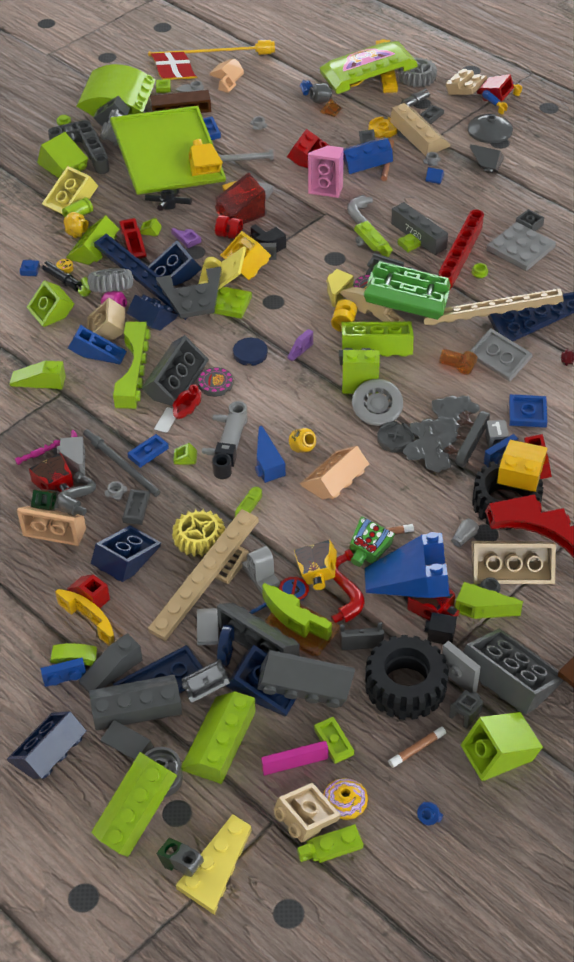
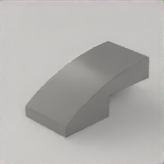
M217 608L197 609V645H217L219 643Z

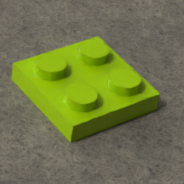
M228 287L220 288L217 293L214 314L242 319L252 298V292Z

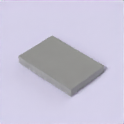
M491 328L468 352L471 358L509 382L533 357L532 353Z

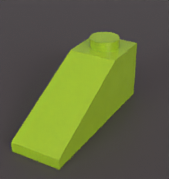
M45 360L13 371L9 385L13 387L63 389L66 378L63 361Z

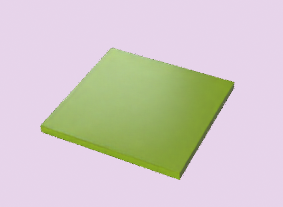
M198 106L110 118L137 195L226 181L222 166L220 172L196 176L191 174L189 151L190 147L193 146V141L201 139L203 144L210 143L213 145Z

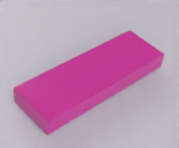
M322 741L261 757L263 775L328 759L327 742Z

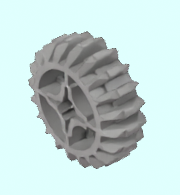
M414 58L418 65L416 68L403 71L402 67L399 68L398 75L400 81L408 86H413V88L425 87V85L430 86L437 77L435 63H432L431 60L428 61L427 58Z
M125 268L98 270L88 275L89 289L99 293L126 290L133 286L134 281L132 271Z

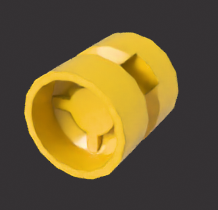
M346 299L337 302L331 319V325L335 330L342 332V322L355 321L357 314L356 304Z

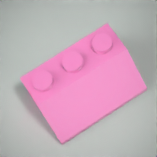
M325 146L309 152L308 194L339 198L343 188L344 148Z

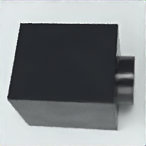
M432 612L431 620H426L424 632L428 633L427 640L439 644H445L449 641L453 644L457 617Z

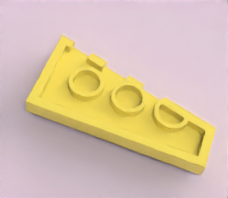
M232 814L200 854L204 859L202 865L192 877L183 875L176 884V889L215 915L220 898L226 890L227 882L233 874L238 857L241 855L251 833V825Z

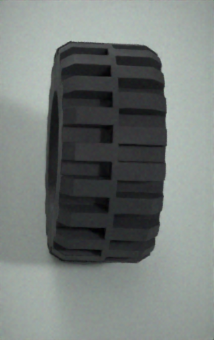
M401 635L399 638L396 636L390 637L389 641L383 640L378 644V647H374L371 655L367 658L365 670V689L371 703L376 704V708L380 712L386 711V715L390 717L398 716L402 720H405L407 717H411V720L418 719L420 715L422 717L429 715L430 710L435 711L445 698L449 673L448 665L446 664L447 660L443 654H440L441 650L437 646H431L432 643L426 639L424 641L420 640L418 636L412 638L408 637V635ZM407 668L419 672L425 680L417 685L404 686L393 682L387 675L394 670Z

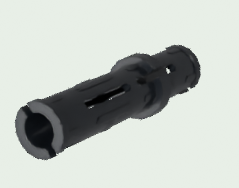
M46 261L44 263L48 266H42L44 271L60 280L64 286H69L78 292V287L76 286L81 287L82 282L76 280L70 273L62 271L51 262Z

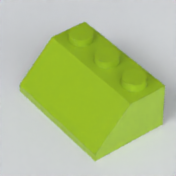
M105 215L87 229L66 258L87 265L94 261L97 263L103 255L95 247L94 242L106 233L115 240L119 228Z

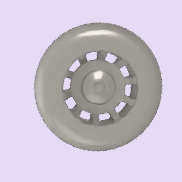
M372 379L362 383L355 390L352 406L355 414L363 422L374 426H382L385 423L395 421L399 417L403 409V397L399 389L391 382L383 379Z

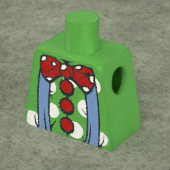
M361 516L350 543L349 549L354 554L351 562L358 567H361L365 560L371 564L376 562L392 545L395 533Z

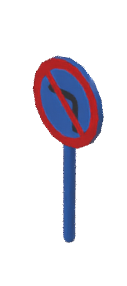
M288 577L281 581L279 590L292 594L302 601L309 593V586L301 578ZM266 603L249 611V613L254 614L267 607Z

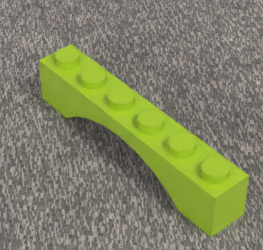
M126 321L125 346L130 350L134 359L128 372L115 382L113 392L115 408L137 409V402L141 401L140 389L143 386V378L141 377L145 375V366L143 364L147 363L145 351L149 350L147 339H150L151 336L150 329H147V322Z

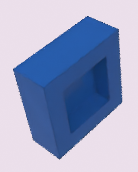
M23 260L20 267V276H37L40 268L39 261Z

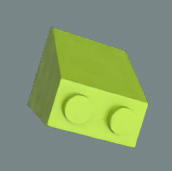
M64 132L41 144L37 163L60 178L67 166L80 172L87 167L88 157L69 135Z
M343 350L342 394H354L355 390L362 383L372 379H379L380 350Z
M521 712L479 717L460 745L481 781L488 780L532 762L543 748Z

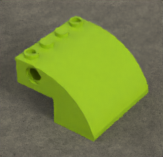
M122 64L104 65L91 72L76 107L94 117L98 108L119 96L130 108L128 115L143 113L156 79L131 66Z

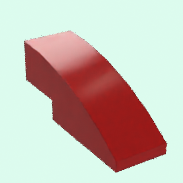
M136 219L119 221L126 250L136 258L147 257Z

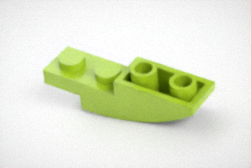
M266 583L262 585L263 599L267 607L286 627L304 638L310 632L326 641L329 640L332 635L331 622L324 617L311 613L305 608H300V599L296 596L287 594L276 586Z

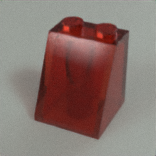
M247 173L216 197L215 210L218 214L228 216L230 219H242L243 224L265 216V190L250 173Z

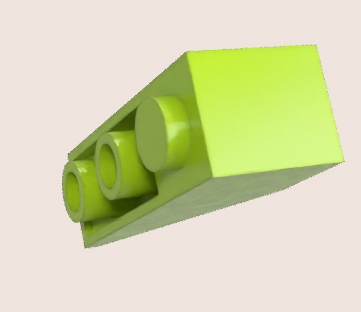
M466 582L463 583L455 603V608L460 611L459 614L473 619L520 616L523 601L515 597H509Z

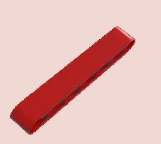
M475 209L470 211L439 270L438 276L449 278L450 289L453 287L483 228L484 213L481 210Z

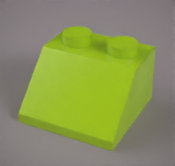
M44 280L26 308L43 327H46L66 318L75 303L59 285Z

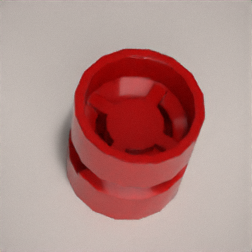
M223 215L218 216L215 224L216 236L226 237L228 235L230 239H235L243 231L242 219H230V217Z

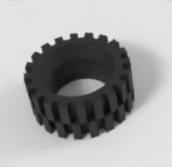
M498 460V464H495L494 461L490 462L489 467L484 465L481 468V472L478 471L476 474L472 498L475 513L479 512L478 517L481 520L486 518V524L490 525L485 511L489 503L499 502L491 497L490 494L501 489L515 491L522 497L535 494L537 501L541 503L544 489L542 479H539L536 492L498 484L501 460Z

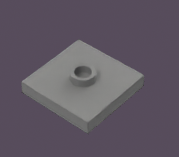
M446 642L443 645L442 654L447 660L448 676L464 690L470 693L477 692L481 667L451 642Z

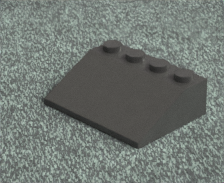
M500 628L468 643L463 651L464 654L481 667L480 683L490 688L499 698L506 700L518 712L525 715L535 710L564 681L558 677V670Z

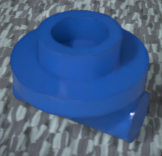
M302 80L300 88L305 96L309 94V90L313 86L309 80Z
M423 802L417 810L419 820L428 826L439 823L444 816L440 813L437 805L432 802Z

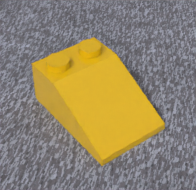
M241 231L220 256L225 260L245 246L246 252L240 274L250 280L256 276L262 266L267 264L271 255L257 241Z
M510 440L500 463L497 483L536 492L548 448Z

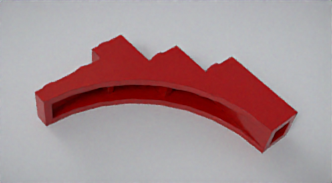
M535 494L489 503L485 512L491 529L516 528L538 533L553 540L574 558V525L570 526V517L565 513L564 508L542 512L541 503L537 501Z

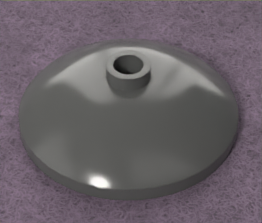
M497 114L476 116L468 124L469 135L475 140L484 143L503 142L509 139L513 132L512 124L506 118Z

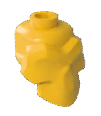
M76 212L69 213L63 221L65 232L74 238L82 237V233L86 232L89 226L88 220H85L82 214Z

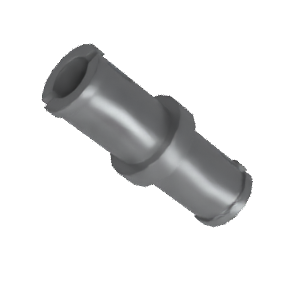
M425 88L418 93L411 94L410 97L402 100L401 104L405 103L410 107L414 104L417 105L420 101L428 98L430 93L429 91L426 92L427 89Z

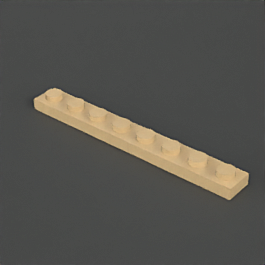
M560 288L445 308L444 315L438 320L423 316L424 325H436L440 322L450 323L457 319L468 320L475 316L486 317L493 313L503 314L507 311H521L529 307L539 308L547 304L556 305L559 302H563V294Z
M243 509L240 510L148 627L149 633L166 642L259 522L257 516Z

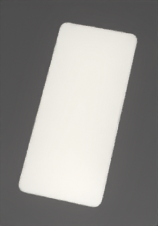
M166 408L156 424L155 430L165 433L169 431L176 419L173 416V408Z

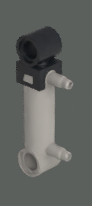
M235 401L229 405L228 416L213 415V420L226 423L220 442H217L216 448H202L203 454L214 456L212 458L213 474L217 479L229 478L232 474V467L235 465L238 444L244 425L248 421L247 405L241 401Z

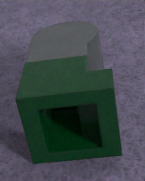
M34 489L31 507L44 510L58 508L57 496L60 492Z
M170 837L156 853L165 869L170 871L175 869L189 877H192L204 862L203 857L196 850ZM172 847L174 852L171 855L166 854L167 850Z

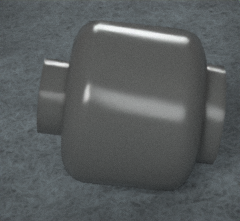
M316 83L310 88L309 96L315 103H326L332 96V90L326 83Z

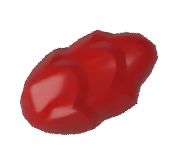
M190 385L189 389L181 392L172 405L173 416L176 419H182L188 414H192L196 406H199L202 394L197 385Z

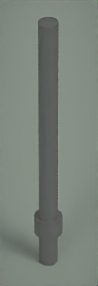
M88 429L83 432V435L91 441V444L96 449L102 450L155 497L160 494L159 489L109 448L101 437L95 436Z

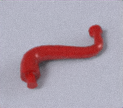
M350 549L346 550L343 555L336 557V570L333 580L349 596L350 602L339 607V613L331 616L334 624L341 620L344 623L351 621L364 608L365 598L363 593L338 569L339 565L345 561L351 562L354 555Z

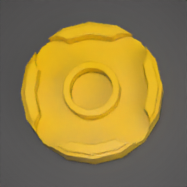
M381 116L376 117L368 125V130L374 129V134L377 138H390L398 132V129L390 122V117L388 119H384Z

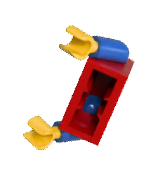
M511 74L489 77L476 92L477 94H482L484 101H490L494 106L497 105L499 114H504L508 106L507 103H500V101H503L512 89H514L513 94L515 96H520L522 86L519 84L514 85Z

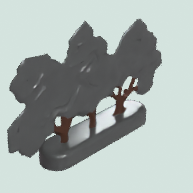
M452 395L443 399L433 400L432 410L437 414L438 419L432 420L429 418L422 420L421 423H410L411 433L417 435L419 439L409 442L403 449V453L409 460L424 458L426 468L435 472L451 468L449 455L457 453L455 463L457 466L464 468L486 429L490 413L481 411L475 422H472L470 415L477 413L480 407L478 404L471 402L470 396L462 395L456 397ZM462 413L467 421L460 419L459 414ZM460 426H471L467 437L458 434L457 429ZM457 439H463L464 442L459 450L452 446V443L457 441Z

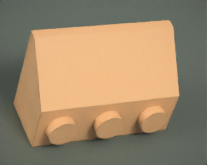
M358 446L338 450L300 484L322 500L327 498L334 499L341 494L340 491L353 483L352 480L365 472L364 469L369 463Z
M31 506L17 509L23 536L79 546L86 530L84 516L79 514L72 516L58 510H44Z

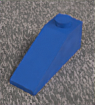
M82 325L78 328L67 348L84 358L119 365L127 352L125 349Z
M259 426L257 466H255V471L258 477L261 476L264 483L286 476L285 462L263 426Z

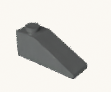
M128 633L103 652L78 680L88 693L89 690L106 687L143 661L141 646Z

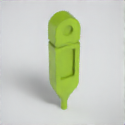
M260 487L250 489L235 510V517L241 509L249 513L252 512L262 498V489Z

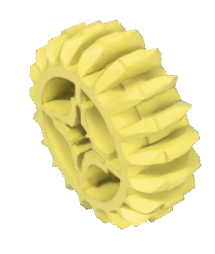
M204 508L201 512L195 509L194 512L187 511V515L181 514L180 519H176L175 525L172 528V537L174 544L179 548L180 552L185 551L186 555L192 553L194 557L200 554L203 557L225 531V526L222 519H219L218 514L213 515L211 510L206 513Z

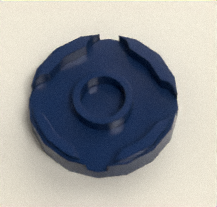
M258 338L241 339L233 347L234 359L242 365H258L267 358V345Z
M224 624L221 630L217 650V660L220 659L224 667L230 664L233 653L232 641L235 640L234 627Z

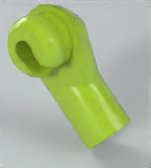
M83 277L80 280L83 286H81L82 289L78 288V293L82 297H87L91 290L89 289L88 278Z

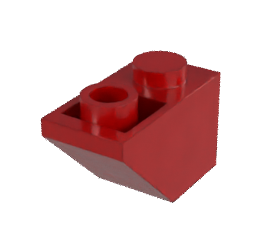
M94 574L81 576L67 588V591L87 598L99 608L110 600L108 585Z

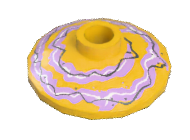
M336 779L328 784L324 790L323 795L341 814L339 819H354L361 815L367 807L368 796L366 789L354 779ZM346 793L349 794V796L344 797L341 794Z

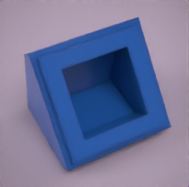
M428 167L426 182L441 184L444 171Z

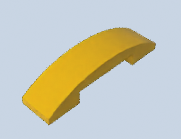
M61 589L55 591L57 602L71 615L78 610L97 626L99 638L108 646L115 642L111 624L98 606L77 593Z

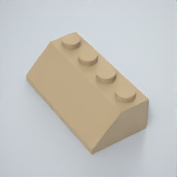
M405 103L392 108L390 122L425 156L429 152L437 153L450 147L451 144L413 108Z
M472 541L471 563L473 584H481L488 577L497 579L499 584H555L556 544L552 541Z

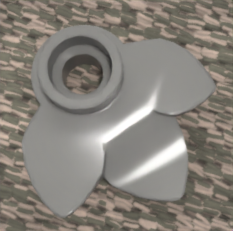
M197 80L177 88L179 92L204 90L202 82Z

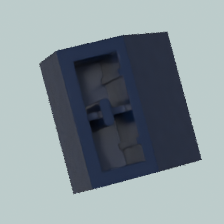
M144 294L142 296L135 295L126 312L140 322H147V326L157 330H162L178 317V314L173 312L174 309L172 307L162 305L160 300L154 297L150 298Z

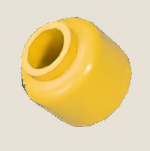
M308 428L292 431L289 436L290 448L297 453L313 450L316 445L315 433Z

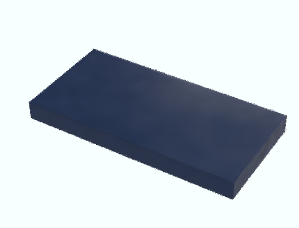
M185 645L113 683V686L175 674L180 694L186 691L182 686V678L202 669L203 666L189 647Z

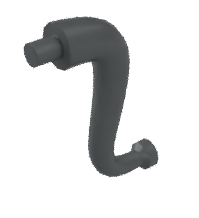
M78 471L74 475L73 481L85 485L63 490L57 496L58 506L72 516L77 514L84 516L87 509L81 507V502L76 499L91 494L96 489V483Z

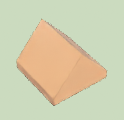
M229 73L219 81L218 90L229 93L236 86Z

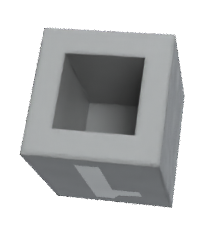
M505 420L487 421L485 436L488 449L509 437Z

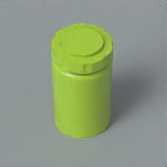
M84 197L63 208L62 214L64 218L71 212L85 216L93 212V205L87 197Z

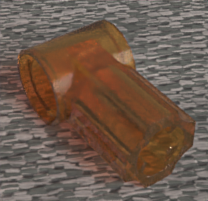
M447 349L442 350L439 363L455 367L460 373L465 375L472 372L477 362L476 354L471 351H465L462 354Z

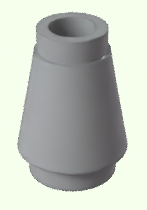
M470 518L463 520L451 539L452 543L457 547L464 545L478 533V524Z

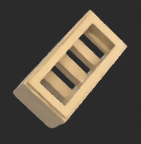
M239 546L234 553L239 558L237 559L232 555L229 559L236 563L227 562L225 564L232 569L228 570L223 567L221 570L228 574L227 577L218 573L215 578L229 584L242 568V562L247 560V554H249L247 549Z

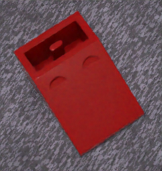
M306 129L287 155V158L298 166L308 168L309 152L330 145Z

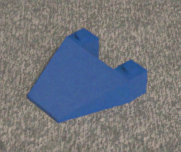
M430 532L420 535L365 567L366 593L421 598L450 596L442 533Z

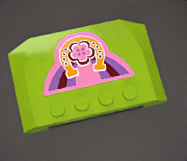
M399 41L383 42L332 59L320 67V73L335 93L339 94L350 90V84L400 67L403 68V71L418 67L417 61Z

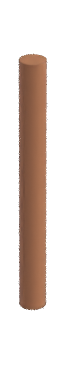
M389 140L393 150L394 140ZM390 163L383 165L382 181L387 180Z

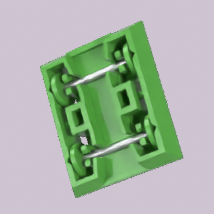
M379 261L373 267L364 291V297L366 302L438 320L444 315L451 284L449 278Z

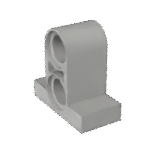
M264 546L247 554V560L242 562V568L263 595L262 585L264 583L278 588L280 581L274 575V559L270 549Z

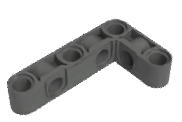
M77 121L52 127L48 130L49 140L66 132L75 143H83L84 150L92 161L95 171L99 174L109 172L108 155L89 121Z

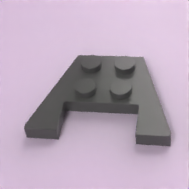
M221 267L206 269L209 283L174 289L171 275L156 277V282L180 318L215 313L217 293L222 275Z

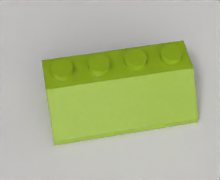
M411 321L341 323L342 350L345 348H352L353 350L370 348L371 350H380V355L384 357L391 355L402 357L413 355L414 334Z
M235 691L215 697L181 765L182 771L219 784L223 783L255 715L254 697Z
M139 752L91 833L100 842L117 853L129 857L176 779L177 774Z

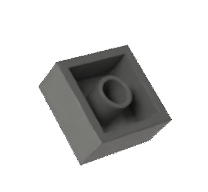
M528 209L516 218V222L537 231L544 225L545 217Z

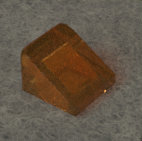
M330 99L320 113L335 117L342 108Z

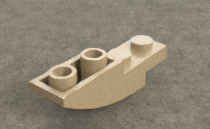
M350 287L340 293L346 300L353 301L360 312L364 314L372 312L382 322L405 321L392 308L366 302L364 288Z

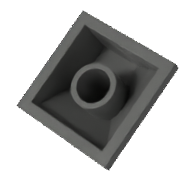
M470 144V149L484 171L488 173L498 172L504 160L502 152Z

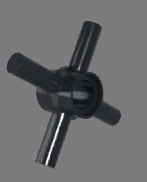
M178 189L162 190L161 196L145 195V201L161 202L157 206L159 211L174 209L176 204L191 205L192 203L191 198L175 197L179 193Z

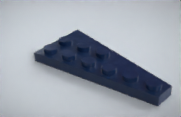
M574 292L564 293L563 302H559L556 305L547 304L539 308L529 307L521 311L511 310L503 314L493 313L488 315V318L496 332L511 341H516L573 314Z

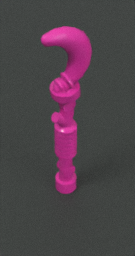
M72 430L71 437H78L77 433ZM54 440L49 446L45 444L44 448H38L31 451L30 454L23 455V457L14 458L16 464L20 465L23 461H27L30 458L34 459L45 454L46 451L57 448V446H60V440Z

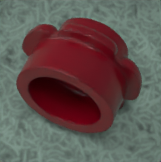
M568 348L561 354V361L565 362L566 366L574 363V351Z

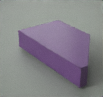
M176 228L171 229L172 234L187 248L201 243V237L192 229H185V231L177 230Z
M308 329L296 339L288 355L289 360L294 361L313 345V331Z

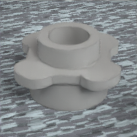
M261 116L254 117L250 122L255 130L267 127L265 119Z
M429 152L423 162L429 166H437L438 161H441V157L435 152Z
M118 481L111 482L108 485V490L105 491V496L121 500L122 495L127 492V487Z

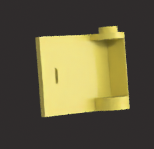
M243 246L222 262L215 257H207L204 261L198 284L209 283L206 269L221 267L222 269L218 290L238 277L241 273L246 247Z

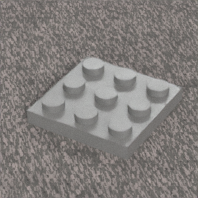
M515 222L487 245L486 250L527 271L553 250L556 242Z

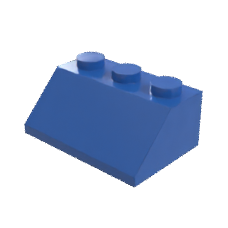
M383 137L345 148L343 160L348 173L352 174L393 162V150L388 138Z

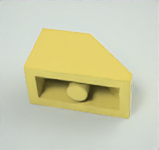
M339 269L329 274L326 280L328 295L333 307L336 306L338 301L345 298L340 294L341 291L353 287L354 281L353 275Z

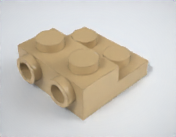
M462 69L454 74L451 80H447L446 88L448 94L472 95L487 80V75H474L473 70Z
M313 783L278 797L273 809L276 819L280 822L283 821L288 826L291 837L298 838L301 843L319 835L322 828L337 822L341 816Z

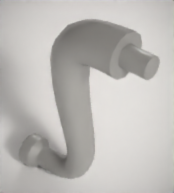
M362 195L348 203V214L356 223L360 224L367 221L359 209L366 208L369 203H373L372 197L366 198L365 195ZM360 236L356 237V244L358 246L365 243Z

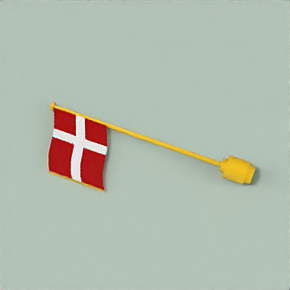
M258 40V43H255L253 47L165 52L149 51L148 56L152 57L155 61L158 74L163 80L197 78V76L194 74L185 53L255 49L258 55L275 53V41Z

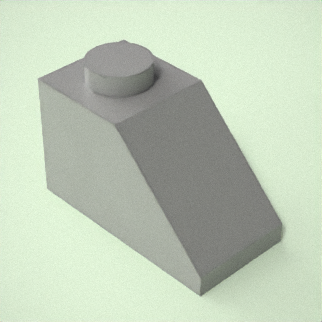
M83 436L60 438L57 454H62L71 471L75 473L78 471L82 472L85 476Z

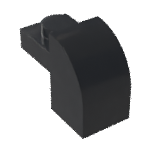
M256 224L251 226L250 237L259 244L276 243V253L286 248V234L277 227L265 232Z

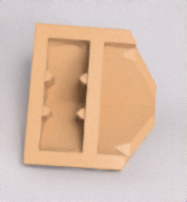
M230 59L218 64L210 72V76L222 79L229 73L234 82H236L244 74V70L239 61Z

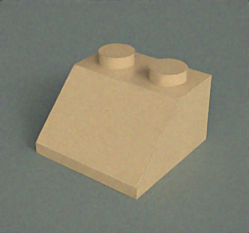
M108 298L87 317V329L108 341L115 340L124 333L125 308Z

